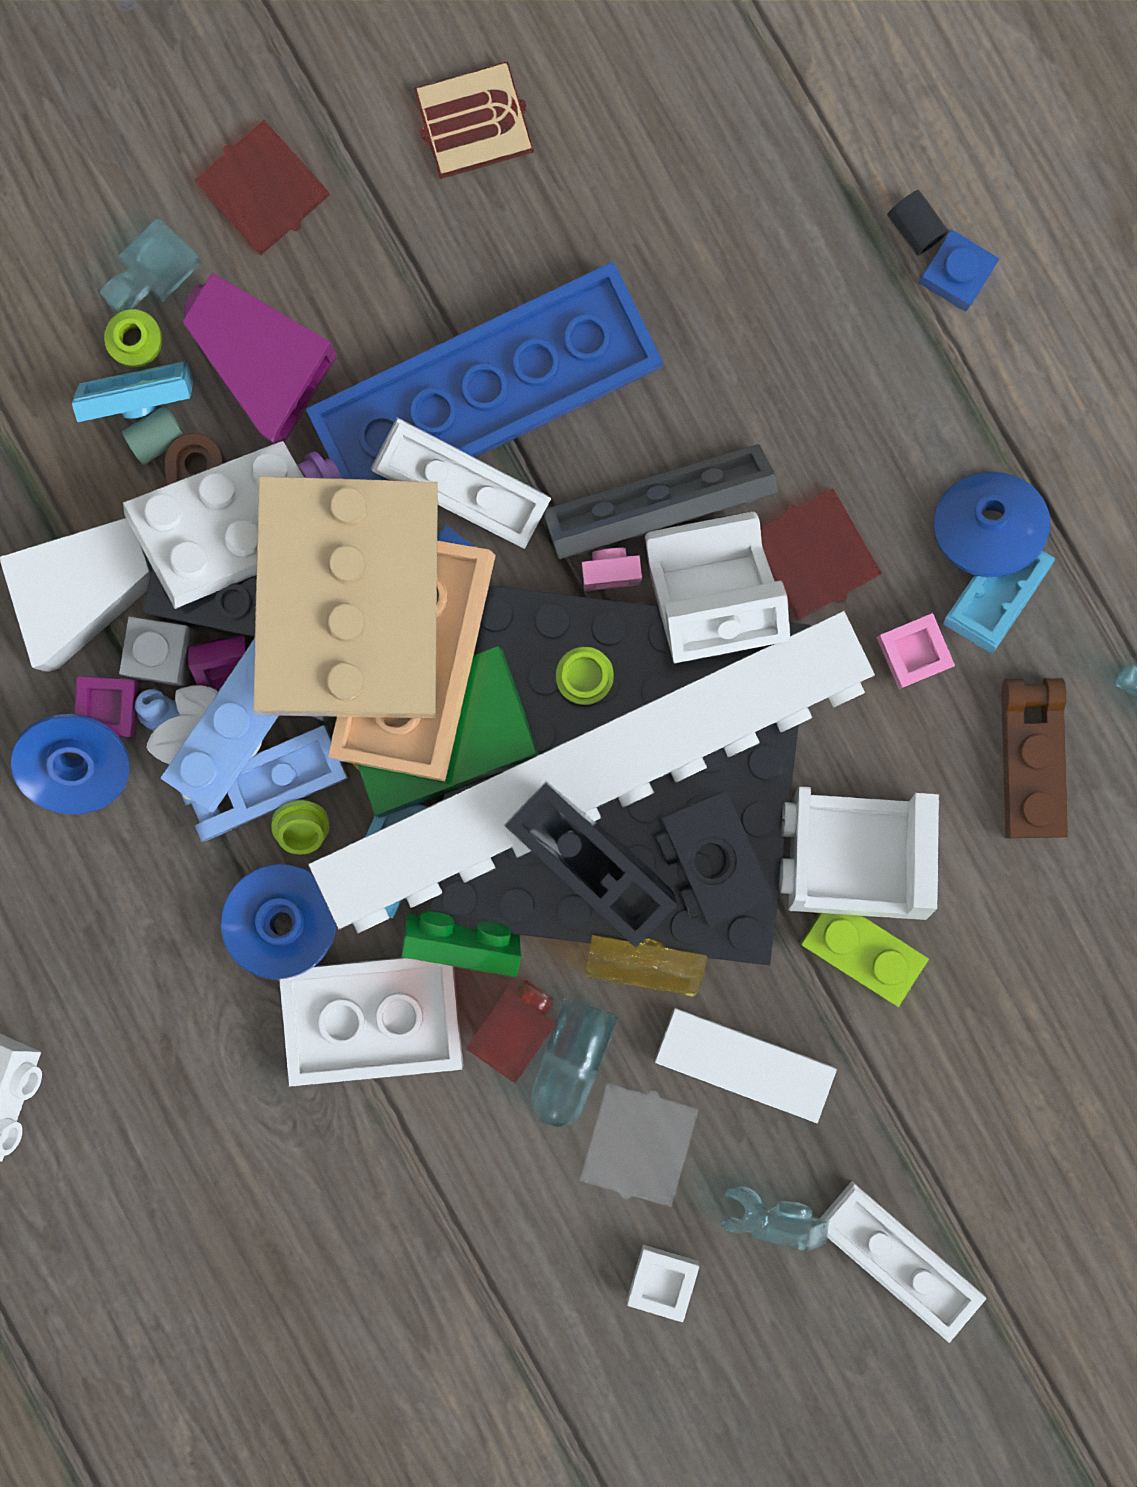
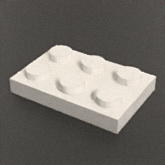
M283 441L123 503L124 515L174 608L222 590L232 583L236 584L257 575L259 476L304 478Z
M400 957L314 966L299 976L280 979L289 1087L463 1069L454 966Z

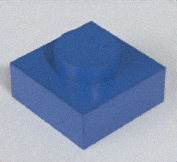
M951 229L918 283L966 312L1000 258Z

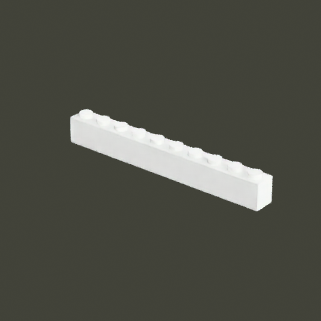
M843 611L790 636V641L773 644L309 864V867L338 929L353 923L357 933L389 919L385 907L406 898L412 908L442 894L438 882L459 873L465 883L496 868L491 859L492 856L511 847L517 858L530 852L531 850L504 825L545 781L551 784L591 819L596 821L601 818L597 809L598 806L617 797L622 807L653 794L654 791L649 782L671 772L676 783L707 768L702 758L703 756L723 747L727 756L731 757L760 743L755 732L776 722L780 732H783L813 718L808 707L826 698H829L833 708L865 693L860 682L875 674Z

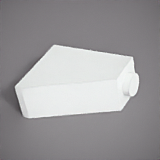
M126 518L0 557L1 566L32 668L45 672L59 669L148 590L153 567Z

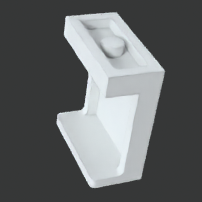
M756 512L650 531L645 534L650 578L674 663L790 641L787 594L782 580L774 581L762 547L760 521Z
M799 786L792 799V803L784 802L782 819L784 820H782L781 835L782 837H791L790 859H781L779 892L789 894L788 911L926 920L937 910L939 794L915 793L910 801L811 795V787Z

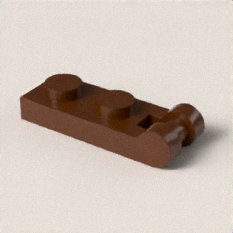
M1044 678L1042 684H1025L1023 679L1003 680L1001 698L1005 838L1068 837L1064 723L1067 693L1063 678ZM1025 707H1041L1042 723L1024 724Z

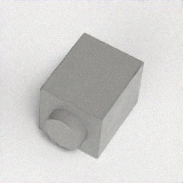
M128 617L119 674L135 680L180 687L191 686L193 674L188 664L187 647L197 646L199 632L186 625Z

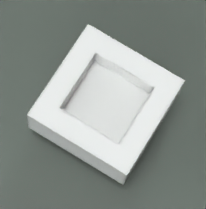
M643 1245L628 1293L627 1306L683 1322L699 1270L698 1261Z

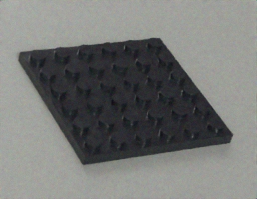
M489 585L473 656L497 646L503 650L535 743L541 755L771 645L674 663L658 606ZM789 622L790 636L809 628L810 625ZM578 647H591L601 651L606 655L613 667L614 679L609 693L599 702L590 705H579L566 699L560 692L556 682V669L559 661L567 652ZM775 722L756 731L755 734L760 743L728 757L722 747L703 756L702 758L707 768L675 783L670 772L649 782L654 791L653 794L625 807H622L618 797L597 807L601 818L595 822L637 856L675 894L677 906L637 948L532 851L517 858L512 847L492 856L491 859L496 868L464 883L460 874L457 873L438 882L442 894L431 898L430 911L449 915L454 919V924L477 929V925L480 922L491 921L507 926L511 930V934L770 966L779 895L780 864L785 845V837L781 835L782 821H784L782 811L784 802H790L799 724L780 732ZM509 769L493 774L481 780L475 781L468 785L462 786L450 792L444 793V800L456 794H459L475 785H478L492 777H495ZM727 790L774 896V900L712 927H708L705 925L702 916L691 920L678 890V887L687 884L678 862L667 865L654 834L664 830L659 818ZM709 843L699 848L695 855V867L702 876L715 877L725 868L726 855L720 846Z

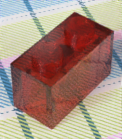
M527 979L521 987L510 980L471 1037L466 1050L516 1084L557 1024V1011L551 1008L554 1004L552 1002L554 998Z

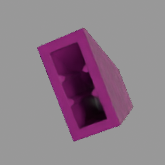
M211 273L205 285L198 284L189 294L183 310L186 316L182 322L268 444L273 445L281 441L285 443L337 358V354L330 341Z

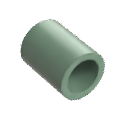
M166 405L122 431L125 440L143 466L167 452L171 443L185 434Z

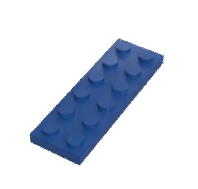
M613 261L306 408V411L329 459L335 463L341 479L389 480L373 472L371 467L397 417L476 458L661 369L663 361Z

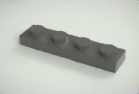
M757 444L545 509L544 517L558 559H562L572 555L587 554L598 547L627 538L642 537L647 532L679 522L694 521L705 514L728 507L750 504L761 497L777 493L778 488L775 473L761 446Z

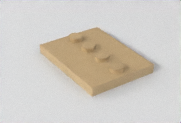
M259 476L254 715L435 718L438 482Z

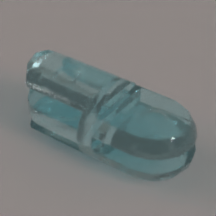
M564 1000L542 1058V1065L531 1095L532 1111L541 1123L554 1127H567L576 1121L582 1113L616 1026L618 1017L614 1013L598 1010L596 1007L580 1004L574 1000Z

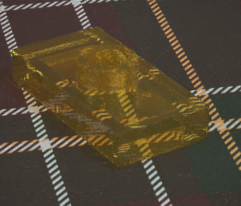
M592 935L584 975L587 978L694 997V995L697 996L705 974L707 956L667 949L662 943L651 939H644L635 948L629 941Z

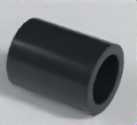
M916 190L906 196L887 213L888 218L916 256L931 249L949 233L948 228L920 190Z

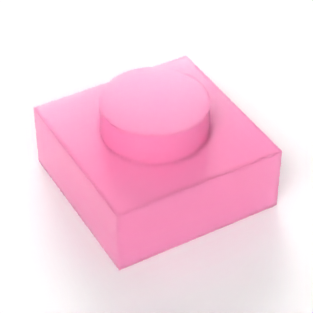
M625 548L592 552L593 561L582 562L584 592L638 586L641 584L640 556L627 557Z
M933 613L876 637L898 689L955 666Z

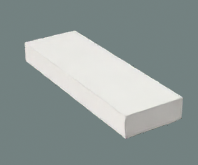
M398 417L371 467L373 472L391 481L438 482L439 506L524 549L551 500L548 495Z
M676 1007L673 1008L654 1060L659 1065L818 1123L837 1071L834 1066Z
M853 1181L849 1183L815 1224L818 1230L949 1343L987 1299Z

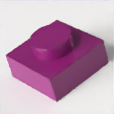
M244 636L231 639H216L206 644L187 647L189 668L197 685L207 686L219 692L249 648Z
M77 676L74 714L87 716L102 722L119 737L135 738L137 720L135 701L139 693V681Z

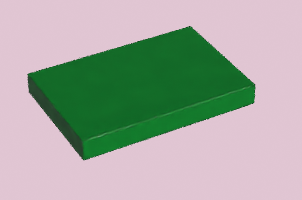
M497 646L473 656L445 782L358 765L376 817L388 816L522 764L540 755L503 650Z

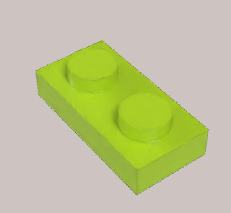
M818 913L799 943L897 1007L900 1006L929 960L926 956L860 915Z

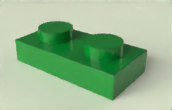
M427 911L421 913V915L407 913L403 930L402 958L517 977L521 960L520 935L511 934V930L507 926L497 922H480L477 925V929L454 924L452 917L440 912Z

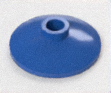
M1001 472L978 473L958 481L942 496L934 516L935 539L944 556L959 569L982 577L1006 576L1026 568L1043 551L1050 531L1049 511L1040 493L1023 479ZM994 510L1002 513L1003 516L998 520H989L982 513Z
M77 714L53 715L34 722L18 737L11 757L13 778L23 794L35 804L62 814H84L107 806L123 791L130 769L129 755L120 737L102 722ZM73 752L81 756L77 758H71L66 756L64 753Z
M286 864L261 867L243 877L229 893L221 916L222 937L231 957L246 971L262 978L274 980L299 976L318 964L328 952L333 942L337 925L314 875L300 867ZM282 915L290 916L292 919L290 931L283 935L276 934L273 929L275 920Z

